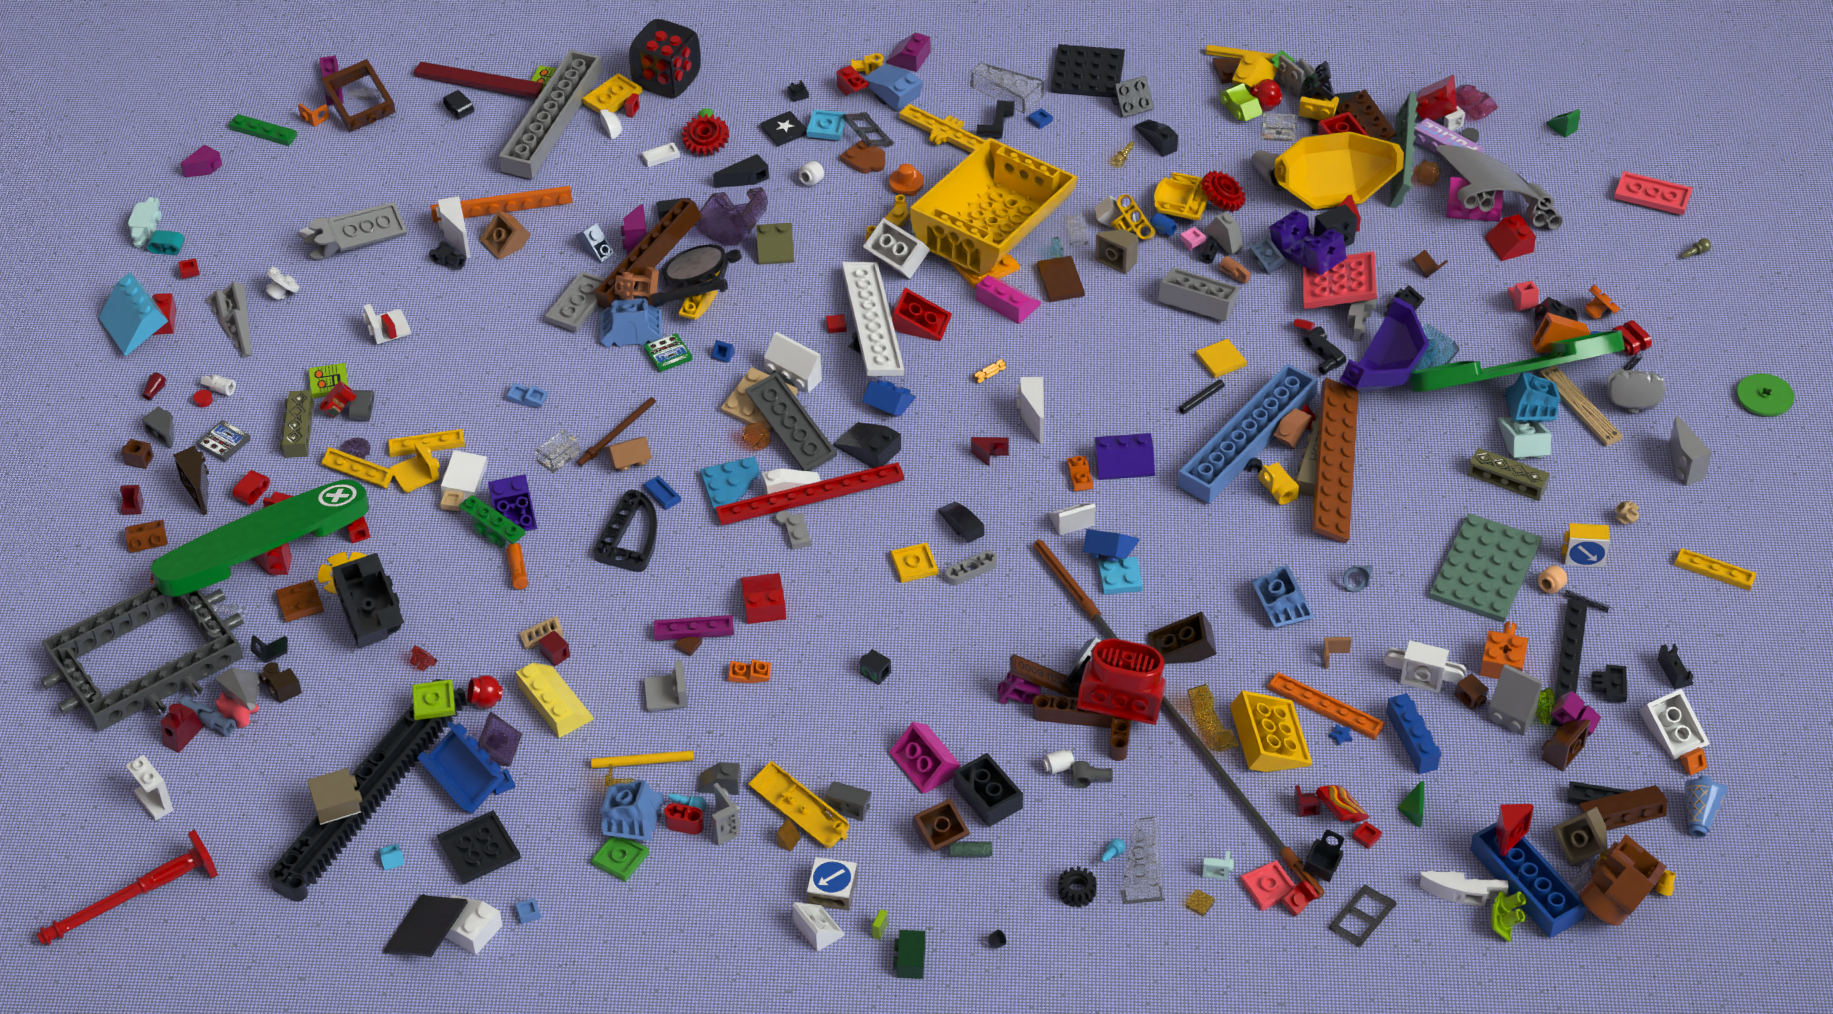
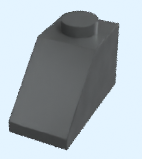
M158 406L142 418L145 432L168 448L173 447V416L168 410L165 411Z
M719 762L702 772L699 779L698 793H714L713 784L718 783L721 788L727 790L728 794L739 795L741 784L740 763Z

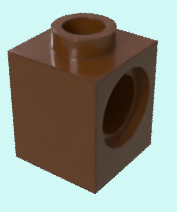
M129 439L121 452L125 465L146 469L154 457L150 443Z
M1471 673L1457 683L1454 695L1470 710H1473L1477 706L1481 707L1487 701L1486 696L1489 688Z

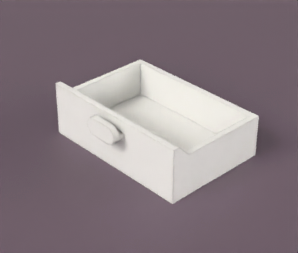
M454 450L442 478L441 497H443L445 490L464 492V499L471 495L476 497L487 467V456Z

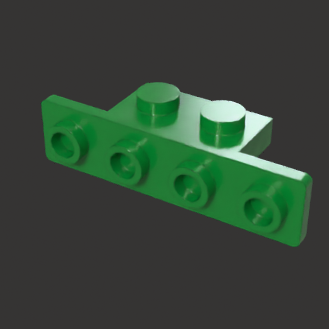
M473 495L459 504V508L472 517L474 531L478 535L487 538L491 544H496L502 548L507 544L506 541L514 544L526 534L524 529Z

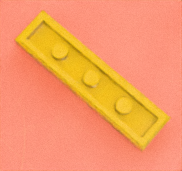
M463 429L388 439L390 457L416 454L414 443L420 440L424 446L429 447L430 451L465 447Z
M328 447L321 462L323 466L385 489L388 488L394 475V471L331 447Z
M1683 548L1680 549L1674 566L1749 591L1757 575L1756 572Z

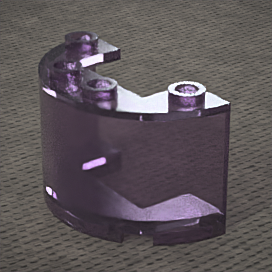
M762 187L749 189L746 194L750 198V202L734 205L725 192L713 193L699 211L702 217L694 226L699 233L719 242L721 245H739L743 243L767 210L768 199Z

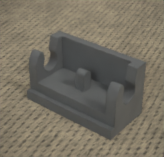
M833 781L825 793L824 802L842 816L863 821L870 807L868 802L872 792Z

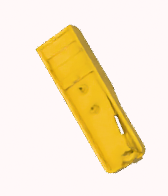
M772 760L748 784L757 794L823 847L831 848L841 838L844 841L848 837L846 833L850 828L848 821Z

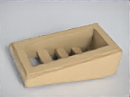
M557 616L520 632L525 650L539 646L538 640L552 631H556L563 638L562 628Z

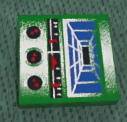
M677 333L644 345L645 352L659 373L693 360L692 354Z

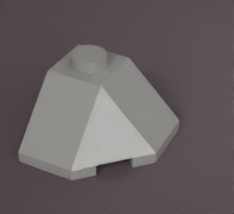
M1227 211L1216 216L1207 232L1217 239V242L1230 255L1241 251L1243 243L1239 223Z

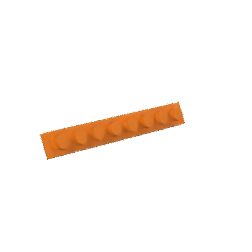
M570 186L460 201L463 218L496 214L497 211L505 213L573 203ZM439 204L430 205L433 223L438 222V220H441V218L437 217L436 207H439Z

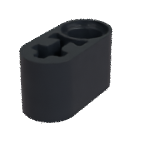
M459 90L442 98L446 109L457 119H461L474 112L472 102Z

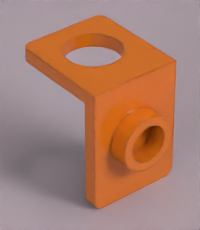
M301 103L298 104L300 117L314 127L330 117L326 104L314 111L309 110ZM324 111L323 117L318 119V114Z

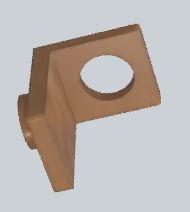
M1351 637L1324 638L1323 657L1325 669L1329 666V653H1350Z

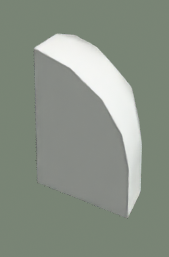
M607 109L600 110L603 127L611 139L616 138L622 131L619 118L615 113L609 112Z

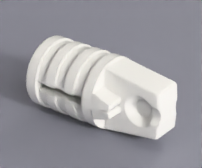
M212 374V377H201V384L209 386L212 391L228 396L232 395L235 391L236 383L232 379Z

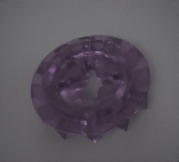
M356 437L346 440L341 445L340 451L365 460V456L370 455L371 447L366 439Z

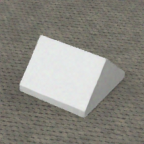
M1081 503L1048 514L1058 534L1063 535L1094 526L1096 506L1095 503Z
M794 902L792 905L794 924L817 952L844 936L845 933L821 905Z

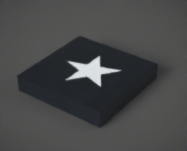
M791 111L761 123V128L777 146L807 135V128Z

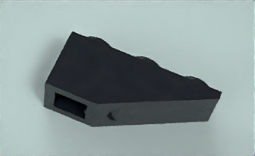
M758 154L713 173L715 188L755 185L769 179L768 164Z

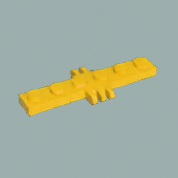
M908 104L899 112L900 119L929 132V141L937 145L948 141L972 153L986 141L961 129L964 126V121H959L957 118L953 119L951 115L942 120L911 104Z

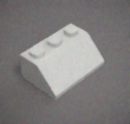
M779 332L774 333L764 356L765 371L771 374L775 370L792 381L798 389L809 393L822 381L820 354Z

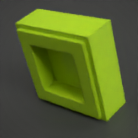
M879 910L872 924L873 938L881 939L888 925V911Z

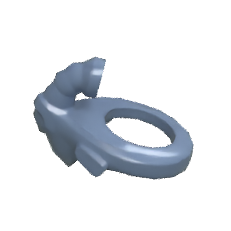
M1354 565L1349 568L1343 576L1345 587L1352 592H1358L1368 587L1373 566ZM1352 572H1357L1361 575L1362 581L1357 587H1352L1348 584V576Z

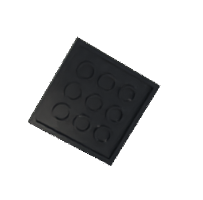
M1058 44L1051 93L1109 98L1117 96L1114 84L1121 82L1125 49Z

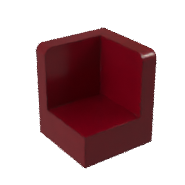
M120 486L123 498L121 506L122 515L142 514L143 496L140 486Z
M552 631L538 640L540 653L554 667L570 657L569 644L556 631Z
M1295 786L1294 800L1299 817L1319 815L1320 798L1315 796L1314 793L1302 794L1300 786Z

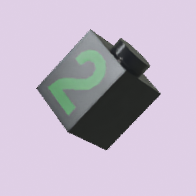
M871 649L861 657L859 662L860 674L874 683L880 685L891 674V660L877 651Z

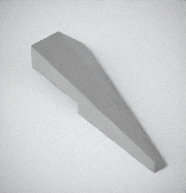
M232 282L223 291L216 290L206 300L212 305L213 312L218 314L219 321L229 337L234 339V345L241 350V356L250 357L252 353L245 285Z
M231 667L215 678L221 690L232 696L237 704L250 711L256 708V697H258L259 692L258 684H260L258 673Z

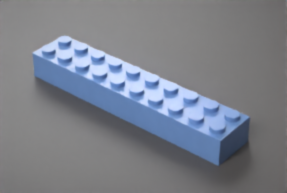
M1287 363L1179 471L1178 487L1210 504L1247 466L1249 460L1255 458L1275 438L1274 433L1281 420L1295 408L1301 411L1303 405H1307L1317 395L1318 379Z

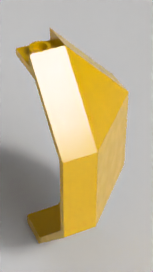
M1354 132L1302 137L1275 159V177L1281 186L1313 209L1338 207L1348 195H1352L1355 204H1362L1403 169L1404 152L1399 144Z

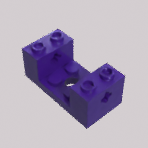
M1297 210L1269 226L1271 241L1282 255L1320 276L1347 259L1344 236L1341 233L1330 229L1319 237L1311 234L1308 216Z

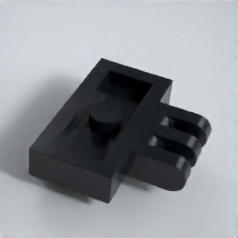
M1606 664L1605 672L1594 671L1591 673L1593 692L1605 693L1606 701H1627L1626 666Z

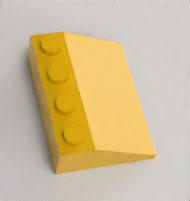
M1244 690L1238 694L1230 704V709L1249 769L1271 772L1309 767L1313 764L1292 700Z

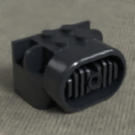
M377 553L332 567L333 583L341 602L342 612L358 648L386 640L391 634L399 631L404 623L400 613V601L397 593H393L390 575L386 576Z

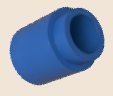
M1161 213L1153 215L1150 219V223L1155 231L1165 236H1172L1177 229V223Z

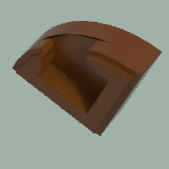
M685 637L675 642L674 648L691 656L702 644V639L698 637Z

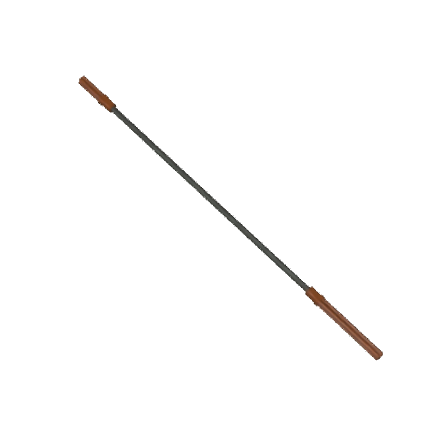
M1036 540L1033 547L1079 603L1080 608L1086 612L1091 620H1095L1109 638L1119 639L1102 619L1101 612L1094 605L1092 599L1085 594L1044 541ZM1163 696V706L1280 850V856L1287 863L1288 868L1295 873L1301 882L1306 880L1319 895L1317 899L1321 898L1325 893L1324 889L1312 874L1303 871V861L1296 856L1290 847H1286L1168 699Z

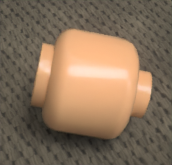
M1551 565L1539 574L1538 584L1544 592L1554 594L1566 585L1567 574L1561 567Z

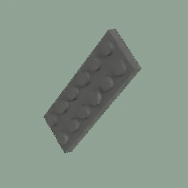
M778 372L745 389L747 396L803 471H812L837 456V451Z

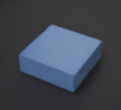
M535 898L515 904L521 924L541 918Z

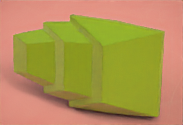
M1500 890L1492 904L1490 924L1495 932L1510 942L1513 925L1525 921V915L1522 910L1516 909L1512 911V909L1526 904V898L1520 891L1508 897Z

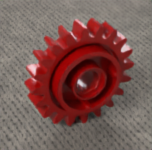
M705 114L704 118L698 115L697 120L692 118V123L686 122L687 127H683V144L687 150L690 149L691 153L696 151L697 156L702 152L704 157L707 155V152L713 155L714 150L719 153V147L725 148L724 143H728V138L730 137L725 120L721 121L720 117L715 119L714 114L710 118H708L707 114Z
M1214 170L1213 172L1209 171L1202 178L1200 184L1203 185L1201 189L1205 191L1203 194L1208 197V201L1218 206L1219 209L1224 208L1225 211L1230 210L1234 212V210L1238 211L1245 204L1246 198L1244 196L1246 193L1242 192L1243 187L1239 186V182H1236L1234 177L1228 176L1227 173L1223 174L1222 171L1217 173Z

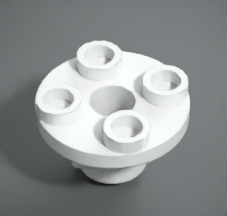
M272 266L267 271V274L273 279L271 284L266 285L268 295L276 300H281V298H285L287 290L297 293L300 286L295 283L296 280L289 275L285 277L280 274L281 271L278 268Z

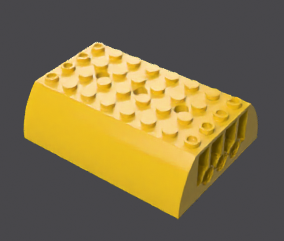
M989 137L910 207L912 227L917 239L922 241L931 252L980 275H984L1070 197L1076 187L1078 176Z

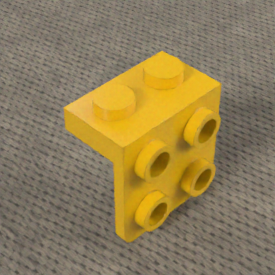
M1317 93L1312 98L1301 97L1298 116L1316 120L1334 117L1339 98L1334 97L1329 101L1326 98H1321Z
M421 440L414 443L415 457L390 467L394 471V478L405 493L440 479L438 468H440L439 462L436 458L432 457L429 447L424 446Z

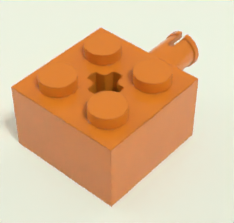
M1510 621L1505 622L1503 633L1488 631L1480 676L1499 679L1505 664L1517 670H1523L1529 638L1515 635L1516 623L1512 622L1511 628H1509Z

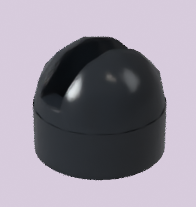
M1251 458L1247 464L1248 472H1252V465L1258 468V472L1262 470L1263 464L1260 459Z
M995 930L988 936V944L992 948L996 949L1006 945V936L1001 930Z

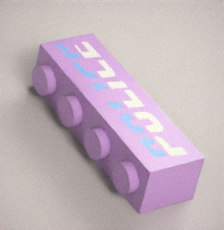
M1428 118L1423 120L1414 132L1416 136L1415 143L1438 155L1440 154L1436 151V148L1439 145L1460 146L1482 153L1484 147Z

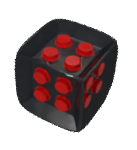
M654 19L650 21L630 45L629 65L632 81L641 86L643 90L664 97L676 98L680 96L694 81L700 70L701 53L697 33L688 27L667 20Z

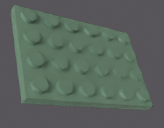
M1468 513L1430 591L1429 598L1504 623L1542 542V537Z

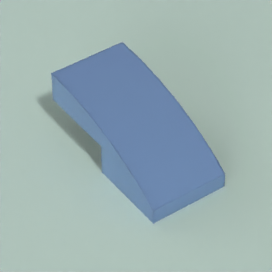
M514 382L506 396V400L525 406L541 407L549 392L534 385L529 389Z

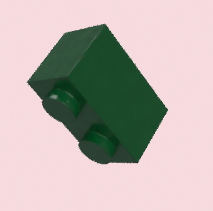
M899 930V938H895L894 950L898 951V956H894L893 969H897L898 978L924 979L925 931Z

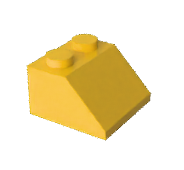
M1246 50L1232 78L1233 86L1244 83L1247 91L1250 93L1251 87L1263 79L1274 80L1278 68L1261 55Z

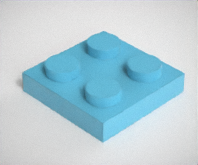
M813 109L807 129V137L841 140L847 120V113Z
M1137 557L1118 558V562L1098 560L1104 595L1143 591Z

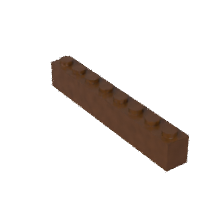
M681 198L598 286L594 294L601 308L612 307L611 303L614 300H625L621 299L620 295L614 293L616 276L622 275L623 272H630L633 275H645L646 267L655 268L699 221L702 216L695 201ZM634 281V282H635L634 289L637 287V282H638V281Z

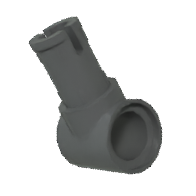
M1076 761L1072 764L1073 785L1077 788H1086L1091 783H1094V781H1112L1113 769L1094 768V766H1090L1086 761Z

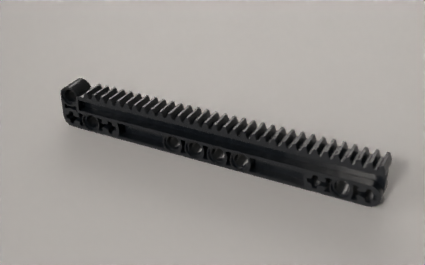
M436 679V680H433L432 682L443 681V680H442V679ZM458 687L457 690H454L456 715L415 720L413 704L407 709L352 774L355 776L357 787H354L355 791H360L362 802L359 803L361 813L320 825L318 816H316L270 870L269 878L272 888L276 893L296 902L302 901L307 897V887L310 884L317 883L316 878L322 877L321 872L327 871L326 866H332L331 860H337L336 854H342L341 848H347L346 842H352L351 836L356 837V830H362L361 824L366 825V819L372 818L371 813L377 812L376 807L382 806L381 801H386L385 795L390 796V790L396 789L395 784L401 783L400 778H406L405 772L410 773V767H415L414 761H419L417 757L420 753L430 749L429 744L433 745L434 739L439 738L438 733L444 732L443 727L448 728V722H453L452 716L457 717V711H462V705H467L465 692L462 688Z

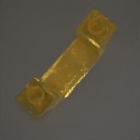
M1207 684L1188 689L1194 719L1209 748L1221 752L1238 747L1239 743L1232 730L1224 729L1214 710V697Z

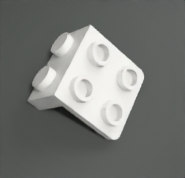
M371 304L364 305L365 313L362 314L365 324H368L370 336L373 335L377 344L411 334L410 327L402 310H393L387 312V314L395 324L397 337L390 340L383 329L381 315L386 313L376 316Z

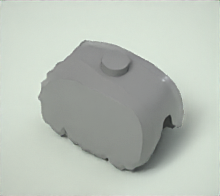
M1618 368L1617 371H1613L1608 376L1607 390L1609 399L1615 405L1625 407L1629 412H1639V409L1651 410L1662 402L1666 387L1664 378L1650 371L1647 374L1645 371H1639L1638 369L1634 371L1631 369L1625 372L1624 369Z

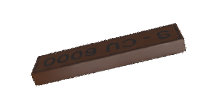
M1015 654L1010 657V672L1012 675L1067 697L1078 698L1077 695L1062 684L1066 677L1065 674Z

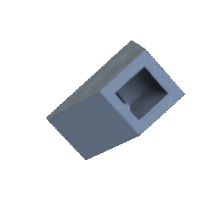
M597 223L575 235L584 251L600 263L615 254Z

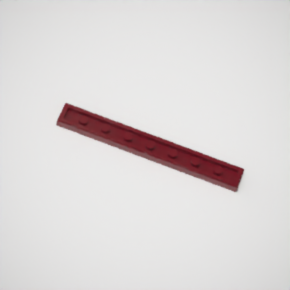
M421 61L414 70L415 77L538 98L544 88L541 82Z

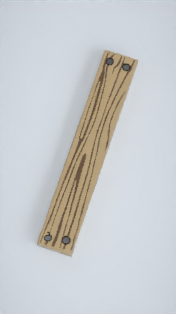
M1556 365L1540 371L1541 378L1556 383L1560 398L1605 446L1622 440L1623 435Z

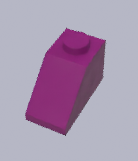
M204 144L182 161L180 165L184 177H195L212 174L222 166V161L218 151Z

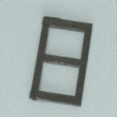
M867 112L843 114L842 118L867 146L890 147L894 144V141L881 130ZM853 120H866L872 127H858ZM877 132L883 139L870 140L865 133Z
M1364 885L1329 925V929L1349 940L1350 943L1357 947H1361L1397 903L1390 897L1384 896L1369 886ZM1365 894L1386 906L1376 919L1355 907ZM1349 913L1371 924L1360 937L1339 926Z

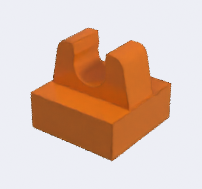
M1700 747L1680 756L1681 765L1685 767V772L1688 775H1693L1708 768L1704 749Z

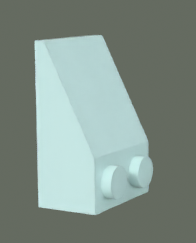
M1498 417V424L1507 450L1513 458L1525 459L1530 456L1543 458L1544 455H1551V433L1541 422H1511L1512 417Z

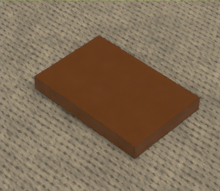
M1072 255L1037 261V268L1049 302L1085 296V291Z

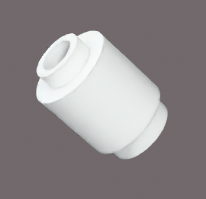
M1063 749L1046 754L1045 759L1042 761L1043 767L1050 774L1070 769L1074 763L1072 752Z

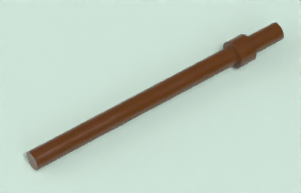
M650 397L595 446L589 447L585 454L576 461L577 465L582 467L589 460H593L601 449L654 405L656 400Z

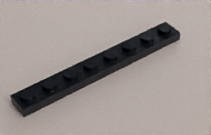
M1568 599L1553 708L1559 697L1570 691L1576 694L1588 602ZM1552 716L1551 725L1562 727L1563 725Z

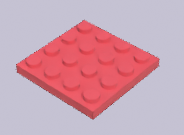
M1375 251L1347 255V259L1321 276L1303 266V304L1305 309L1377 299Z

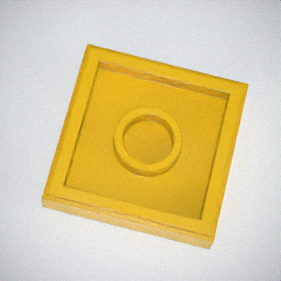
M1228 338L1196 351V356L1214 378L1247 366L1245 358Z
M927 542L890 551L891 559L901 583L938 575V568Z

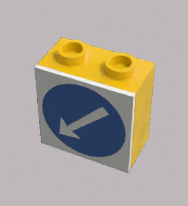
M1569 523L1568 531H1564L1565 544L1561 546V555L1565 556V565L1605 567L1610 543L1609 525Z

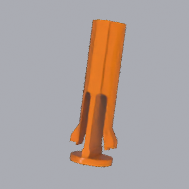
M520 543L509 544L506 548L512 584L515 589H524L528 586L529 582Z

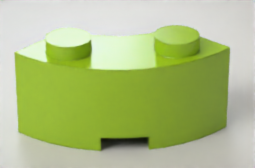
M1244 83L1219 91L1221 103L1227 107L1237 120L1248 121L1263 114L1258 98L1250 95Z

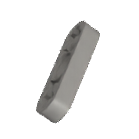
M984 551L950 566L946 570V581L951 585H959L994 569L997 566L996 553ZM971 565L977 567L975 570L967 569Z

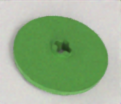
M1761 373L1747 376L1739 383L1737 398L1741 405L1752 413L1762 416H1777L1787 412L1792 407L1794 392L1791 386L1783 379L1771 374Z

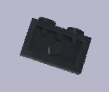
M1410 285L1404 290L1400 288L1394 295V297L1411 304L1415 311L1425 300ZM1391 299L1389 303L1385 306L1387 308L1386 312L1384 313L1385 316H1387V313L1394 299Z

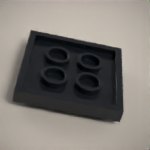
M494 810L437 835L441 847L463 884L521 859L520 852Z

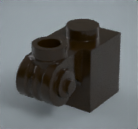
M270 662L264 666L263 673L259 674L263 684H269L268 690L272 698L276 697L279 703L302 693L299 680L291 668L280 672L278 664Z

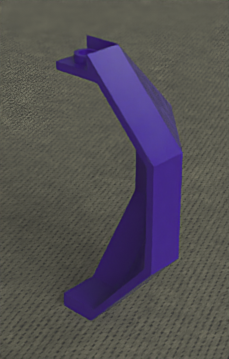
M1395 297L1387 316L1359 363L1352 360L1348 361L1343 375L1340 377L1342 384L1355 389L1359 394L1405 385L1424 358L1429 347L1427 337L1411 304Z

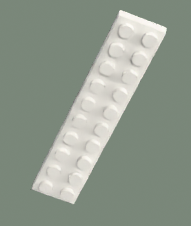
M842 262V272L867 376H904V366L878 262Z

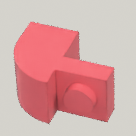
M1533 281L1517 283L1515 287L1508 288V295L1513 300L1516 311L1533 309L1538 305L1539 289Z

